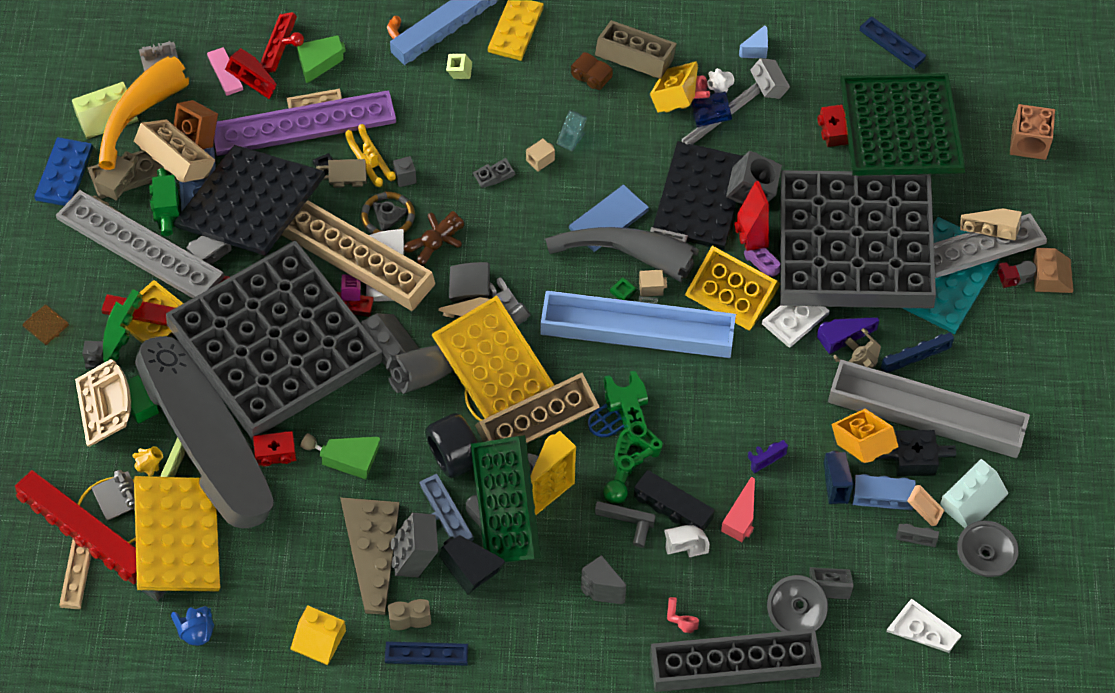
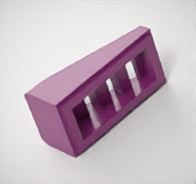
M342 274L341 299L345 301H360L361 281L351 275Z

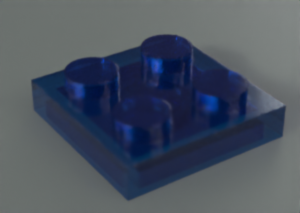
M726 91L711 94L709 98H696L691 102L697 127L732 120Z

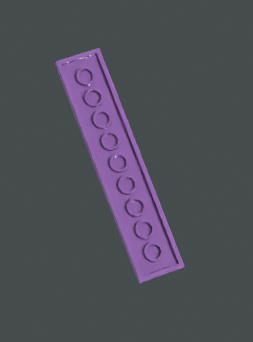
M388 90L218 121L214 143L217 156L226 155L234 145L253 150L345 133L347 130L356 131L359 130L360 124H364L366 129L396 123V117Z

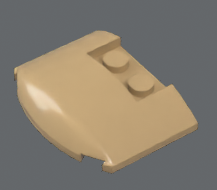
M112 359L75 379L88 447L125 428L130 417L131 394L124 372Z

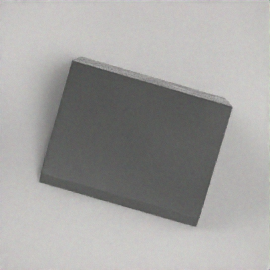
M810 567L809 578L815 580L823 588L827 598L850 599L854 584L850 569Z

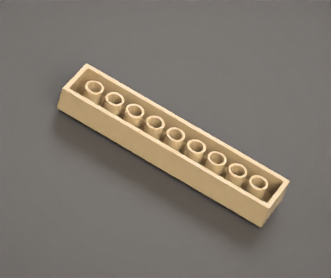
M308 200L282 233L286 238L291 241L296 240L303 248L411 311L417 307L435 285L432 271Z

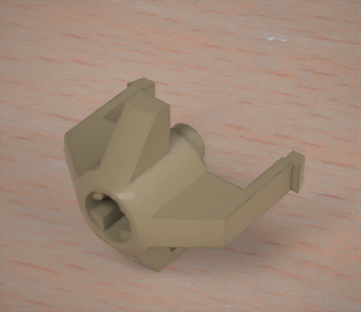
M863 328L861 331L871 341L865 346H859L849 337L845 343L854 352L848 362L873 369L878 362L881 346L868 334L867 329ZM834 355L833 357L836 363H840L841 359Z

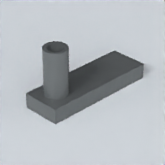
M598 501L595 507V515L637 524L633 545L637 547L645 546L649 527L654 528L655 514Z

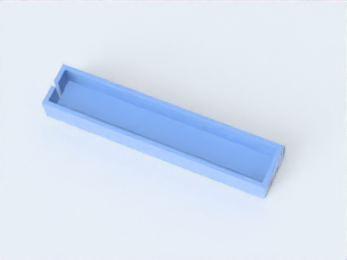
M546 291L541 318V335L730 358L736 314Z

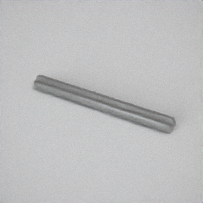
M757 82L685 136L682 142L694 144L762 92Z

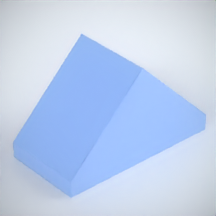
M765 25L740 45L739 56L741 58H767L768 36Z

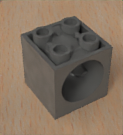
M749 151L733 166L726 197L743 204L755 181H759L769 202L776 195L782 165L756 152Z

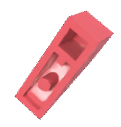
M753 477L750 478L722 522L721 532L740 542H743L745 537L749 538L754 529L752 522L755 478Z

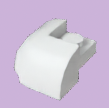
M684 525L664 531L667 554L687 550L688 556L693 557L709 552L710 544L703 530L694 525Z

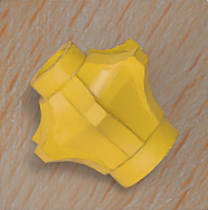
M155 446L149 449L140 448L138 450L139 453L133 454V458L136 460L135 468L140 473L146 472L149 476H152L154 471L159 470V463L163 459V453Z

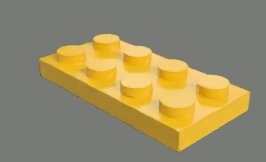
M508 0L489 43L488 52L522 61L543 10V3L532 0Z

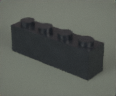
M649 470L645 472L634 487V497L640 503L648 504L654 511L659 514L663 513L676 524L679 523L683 526L694 525L704 532L714 518L715 509Z

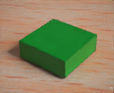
M623 277L610 289V293L619 300H628L637 291V288Z

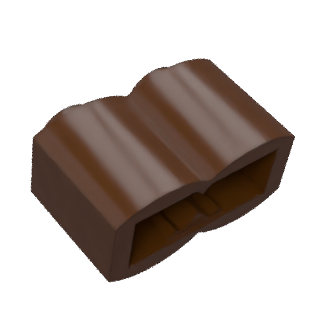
M584 52L571 65V74L576 80L586 82L590 88L601 90L613 77V69L605 62L599 61L591 54Z

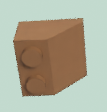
M1036 248L1033 257V263L1036 265L1034 275L1035 292L1073 293L1071 259L1056 248Z

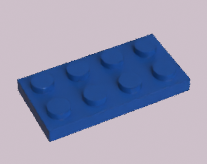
M57 137L34 196L36 201L65 206L73 198L92 153V143Z

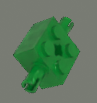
M160 168L157 170V177H152V185H149L150 196H152L150 206L151 211H153L154 222H158L159 229L161 228V234L163 236H170L173 234L172 227H175L173 222L180 214L179 193L175 175H168L169 171Z

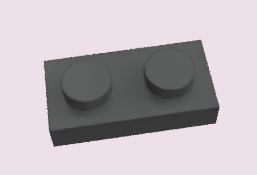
M899 524L895 540L935 547L939 531H934L931 528H918L911 524Z

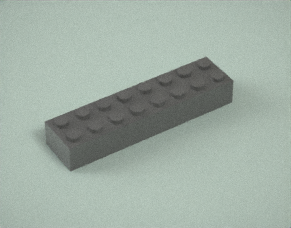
M815 629L651 644L650 648L655 692L819 677L821 671Z

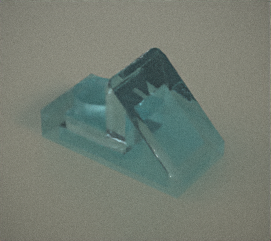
M569 110L556 144L573 151L585 134L582 130L587 117Z

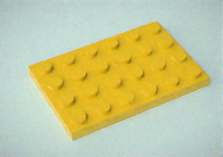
M498 296L493 297L432 334V337L485 419L555 386Z
M135 476L137 590H220L217 509L200 487V478Z

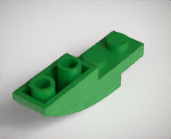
M134 289L131 290L124 304L121 305L116 302L110 313L103 338L104 362L110 359L116 362L120 356V349L130 339V332L125 329V326L131 323L134 310L138 309L143 301L141 299L143 295Z

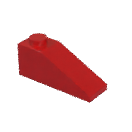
M242 48L230 56L225 70L270 99L277 84L260 62Z

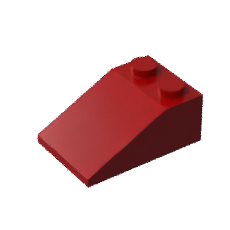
M755 181L737 214V222H735L736 233H739L740 243L744 244L746 251L769 247V202L759 181Z

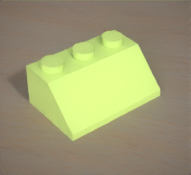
M124 82L72 99L76 116L86 139L104 133L113 109L127 90ZM137 116L134 117L127 125L138 122Z

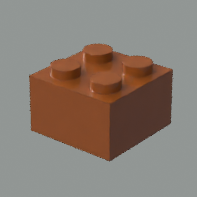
M194 100L177 103L174 126L200 148H212L218 113Z

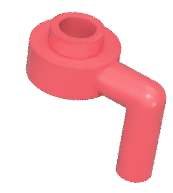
M704 75L697 76L694 99L710 97V92L706 91L708 85Z
M669 597L667 620L678 624V627L685 633H693L694 630H697L699 619L694 616L675 615L677 598Z

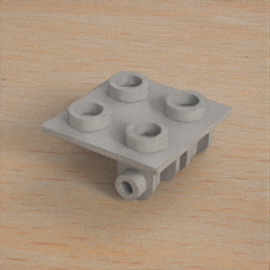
M170 41L162 43L161 46L158 43L157 47L153 44L152 48L148 46L139 49L144 71L168 55L170 58L174 56L178 58L175 43Z
M117 470L114 472L115 476L91 487L107 521L135 509L134 483L128 471L122 472V470Z

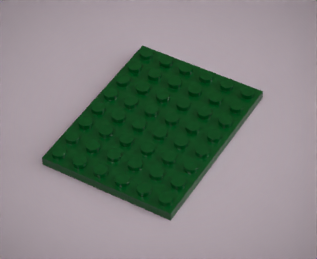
M948 73L841 76L840 83L852 176L965 173V163Z

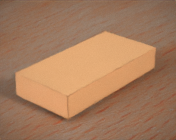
M921 485L915 486L907 502L931 526H937L944 509Z

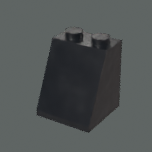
M461 535L456 538L453 536L448 538L443 543L444 545L441 547L439 554L440 559L467 595L500 572L505 564V561L499 556Z

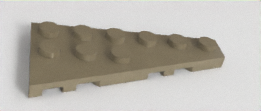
M340 497L365 613L385 615L394 550L391 549V540L396 536L400 502Z

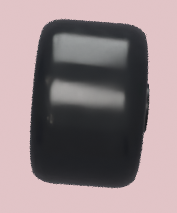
M450 414L428 425L425 430L428 445L437 464L447 477L456 478L474 469L471 444L478 442L468 423L460 414Z

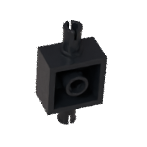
M935 430L895 431L898 448L876 459H894L896 476H936L939 467L938 458H955L956 446H938L936 444Z

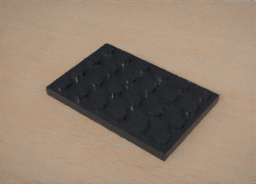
M677 141L653 228L688 235L687 242L709 247L714 246L724 250L737 203L727 198L726 195L732 168L744 156Z

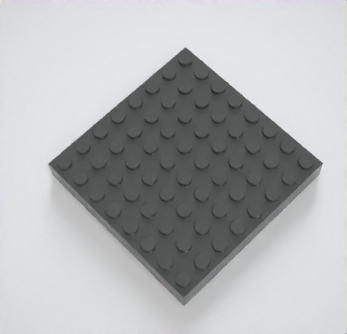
M781 170L780 306L934 308L936 287L931 174L852 176V171Z
M296 240L166 313L167 326L252 440L253 436L263 434L382 363L383 351Z

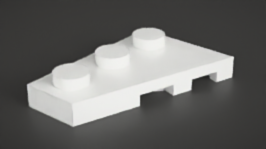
M913 599L907 603L887 629L889 633L948 653L961 638V634Z

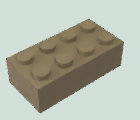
M611 20L598 37L595 56L661 79L673 62L677 43Z

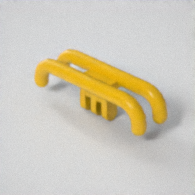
M360 124L358 127L364 142L363 153L356 144L352 131L347 130L345 133L347 142L357 159L366 160V172L372 183L376 187L383 185L382 178L377 177L372 169L376 166L380 167L389 181H394L396 173L391 172L369 138L365 125Z

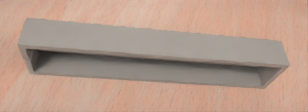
M840 360L828 399V403L858 412L867 409L879 418L919 430H935L936 435L1013 458L1018 457L1030 417L1029 414L845 360Z

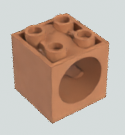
M1018 105L1012 125L1010 155L1046 160L1053 140L1055 109Z

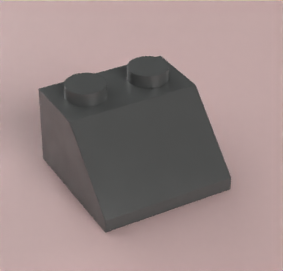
M602 555L582 568L581 590L586 596H590L593 601L615 604L625 603L626 584Z

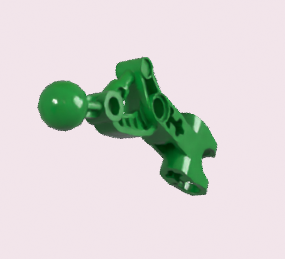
M630 371V385L627 387L617 386L610 375L604 376L605 402L608 411L619 410L624 425V430L617 441L613 459L616 475L614 480L607 482L603 488L605 500L614 505L622 503L627 498L628 490L625 482L627 476L632 473L633 468L643 463V459L648 456L658 457L663 445L662 441L646 426L640 406L648 405V397L645 386L636 371ZM631 445L643 450L641 453L636 452L631 456L627 455Z

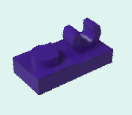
M784 440L779 443L775 442L764 453L762 448L758 446L756 447L757 456L749 451L748 459L751 461V470L754 474L785 456L788 449L787 443Z

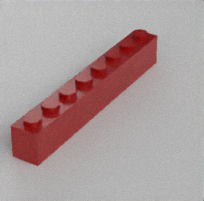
M33 470L15 485L16 497L19 501L29 504L36 514H42L49 524H55L65 536L74 538L78 546L88 548L89 553L94 558L101 559L108 569H114L118 572V575L124 581L128 580L132 584L136 583L135 547Z

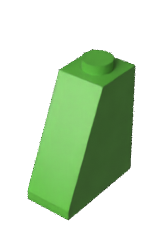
M338 35L305 42L297 47L306 83L311 82L344 60L343 53L346 52L344 42H340Z
M380 438L329 439L327 445H323L320 451L322 465L366 480L379 450Z

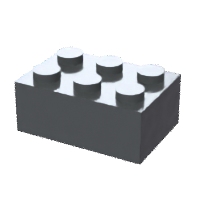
M411 513L401 529L398 530L396 536L392 538L391 549L394 550L392 567L395 568V576L418 578L437 554L436 516L434 514Z

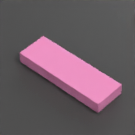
M224 47L208 52V59L226 96L242 91L243 86L240 80L225 70L229 57Z

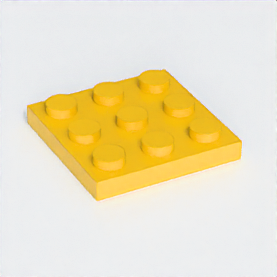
M155 280L140 292L143 295L141 299L144 302L175 308L184 304ZM132 320L128 326H125V329L141 343L150 338L160 336L172 337L174 335L168 326Z

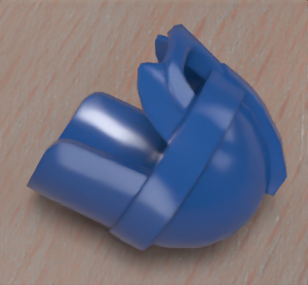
M203 606L193 609L190 607L184 618H180L177 612H172L171 618L177 628L180 639L193 646H200L209 641L214 628L211 608Z

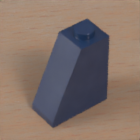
M831 451L826 453L824 458L828 503L848 504L853 482L846 453Z

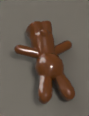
M451 211L439 224L435 214L429 213L428 219L432 229L424 232L420 238L407 242L404 246V251L410 253L424 246V250L417 259V263L423 266L429 260L432 252L441 247L443 241L457 248L461 247V241L451 237L455 232L464 227V221L456 212Z

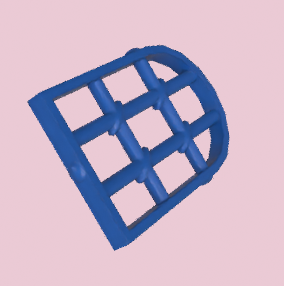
M606 404L595 410L588 419L590 431L599 437H609L624 428V425L616 430L612 429L613 424L622 420L618 411L608 412L601 416L599 411L606 408ZM615 412L618 415L617 419L608 424L605 420L606 417ZM596 414L598 419L590 424L591 418ZM602 420L605 427L595 432L592 426ZM607 428L611 431L608 434H600Z

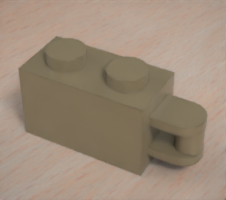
M128 151L124 152L121 157L117 156L115 168L112 170L104 169L96 177L95 183L98 192L117 201L137 174L135 166L138 163L139 157Z
M365 159L328 160V165L316 166V169L322 171L329 170V175H326L323 180H329L330 185H333L335 188H342L344 184H352V187H362L363 184H367Z

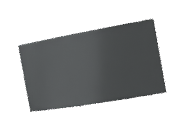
M506 158L491 167L487 164L473 172L481 188L500 183L516 175Z

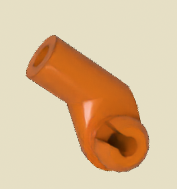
M393 16L387 25V31L392 39L400 35L398 29L402 20L399 16Z

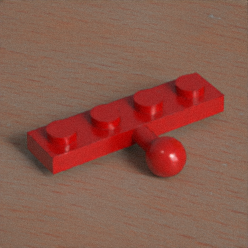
M294 12L280 14L260 62L267 73L276 71L286 45L292 44L298 47L304 42V37L299 32H295L290 36L297 18Z

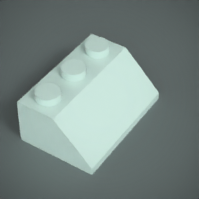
M980 459L943 495L940 506L948 515L966 528L972 523L982 521L1008 495V491L997 471Z

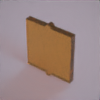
M45 304L36 313H32V316L22 325L42 343L47 345L53 338L58 337L59 333L69 324Z

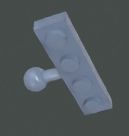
M435 474L420 481V487L435 511L432 514L436 516V520H440L449 538L452 536L456 538L461 535L473 541V535L439 476Z

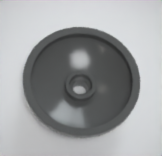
M978 521L972 523L962 531L958 539L957 551L961 562L971 572L983 577H997L1007 573L1012 569L1018 558V544L1014 535L1006 527L996 522ZM982 553L988 554V557L983 556Z
M792 575L781 579L773 586L768 596L767 609L772 623L781 632L815 629L817 631L827 617L828 600L823 588L815 580L803 575ZM799 601L804 603L803 608L798 607Z

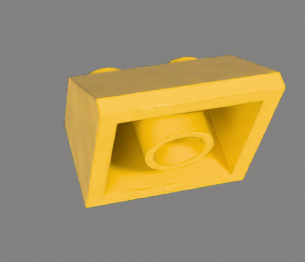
M307 605L298 622L291 650L328 665L346 632L345 621Z

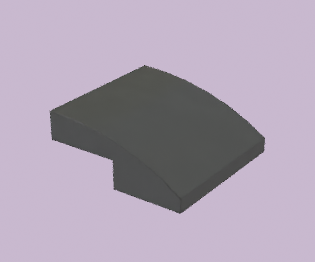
M488 262L465 263L450 267L449 299L452 302L466 298L472 300L489 296L490 264Z

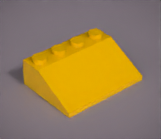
M712 246L685 296L712 311L736 314L735 323L751 331L772 301L780 283Z
M558 431L555 435L551 434L545 440L530 475L533 486L535 515L575 484L576 446L561 431Z

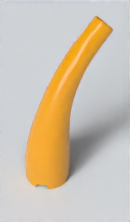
M168 55L156 62L133 82L118 101L108 119L102 137L99 155L100 168L105 170L115 168L118 153L115 149L116 142L123 129L134 117L189 85V77L185 78L183 73L185 67L175 56L170 58Z

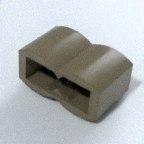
M417 599L409 603L394 602L388 605L390 628L393 630H405L409 627L423 628L431 624L428 600Z

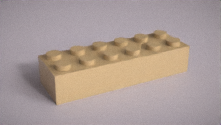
M580 373L479 421L475 426L483 442L525 435L526 443H529L600 407L583 373Z

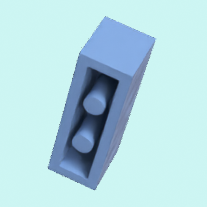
M868 474L856 475L853 483V505L912 510L913 507L907 501L915 488V480L908 478L896 479L888 476L874 477Z

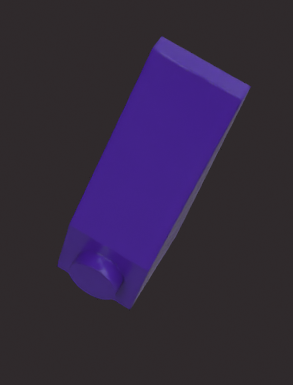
M834 319L830 322H824L818 328L817 338L826 351L831 354L847 346L845 341L849 337L857 341L866 336L861 331L863 328L867 329L868 334L876 331L879 319Z

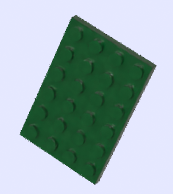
M525 435L471 444L484 549L499 556L505 562L541 558Z

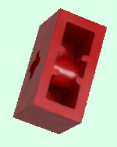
M843 105L821 107L817 120L818 125L822 126V139L826 140L827 147L847 145L848 138Z
M293 431L253 436L255 459L259 466H270L276 463L288 464L296 461Z

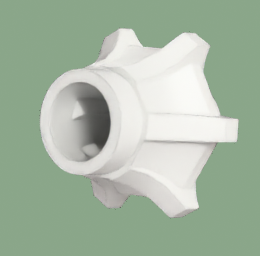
M717 68L715 72L710 71L708 73L710 77L707 81L708 88L714 90L716 96H720L722 92L727 93L728 87L734 84V76L731 72H722Z

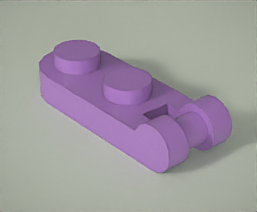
M766 248L744 251L746 260H750L762 273L769 277H774L780 273V262Z

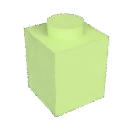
M449 54L446 71L453 79H470L472 61L466 54Z

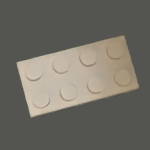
M167 119L141 123L134 142L140 146L141 150L146 151L152 156L153 160L164 166V169L175 175L176 179L180 182L208 178L215 162L213 157Z

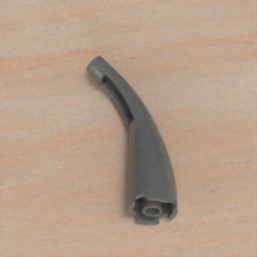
M621 227L580 229L545 238L549 254L579 246L614 248L644 262L656 270H662V273L679 282L683 281L682 277L686 279L695 264L692 259L693 255L698 256L699 249L670 236Z
M522 302L507 311L516 326H519L531 316V313ZM438 345L419 348L392 356L388 359L386 369H390L392 377L388 378L392 388L397 393L402 392L403 394L428 386L454 371Z

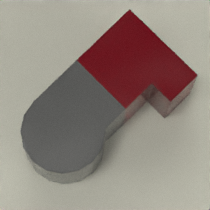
M1024 261L1014 266H1008L1007 262L1000 263L997 274L1003 288L1031 282L1036 272V265L1031 261Z

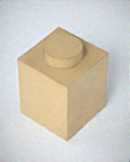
M541 139L526 150V161L537 171H540L555 160L554 146L551 143H547L544 139Z
M662 270L639 272L640 296H663L664 288H667V278L663 277Z

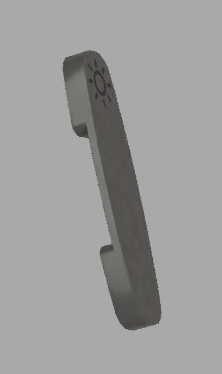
M167 336L145 340L140 346L135 361L140 378L150 400L154 404L161 406L178 439L200 472V487L222 517L232 526L251 528L264 523L273 507L274 500L257 460L223 400L178 340Z

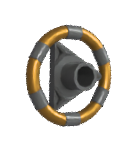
M383 192L372 196L366 201L361 211V220L366 230L374 234L388 231L408 213L405 224L399 228L403 229L405 233L414 222L415 210L410 200L404 195L395 192ZM384 199H395L406 206V208L394 206L393 203L388 201L384 203L376 202ZM372 205L381 230L374 227L368 220V213Z

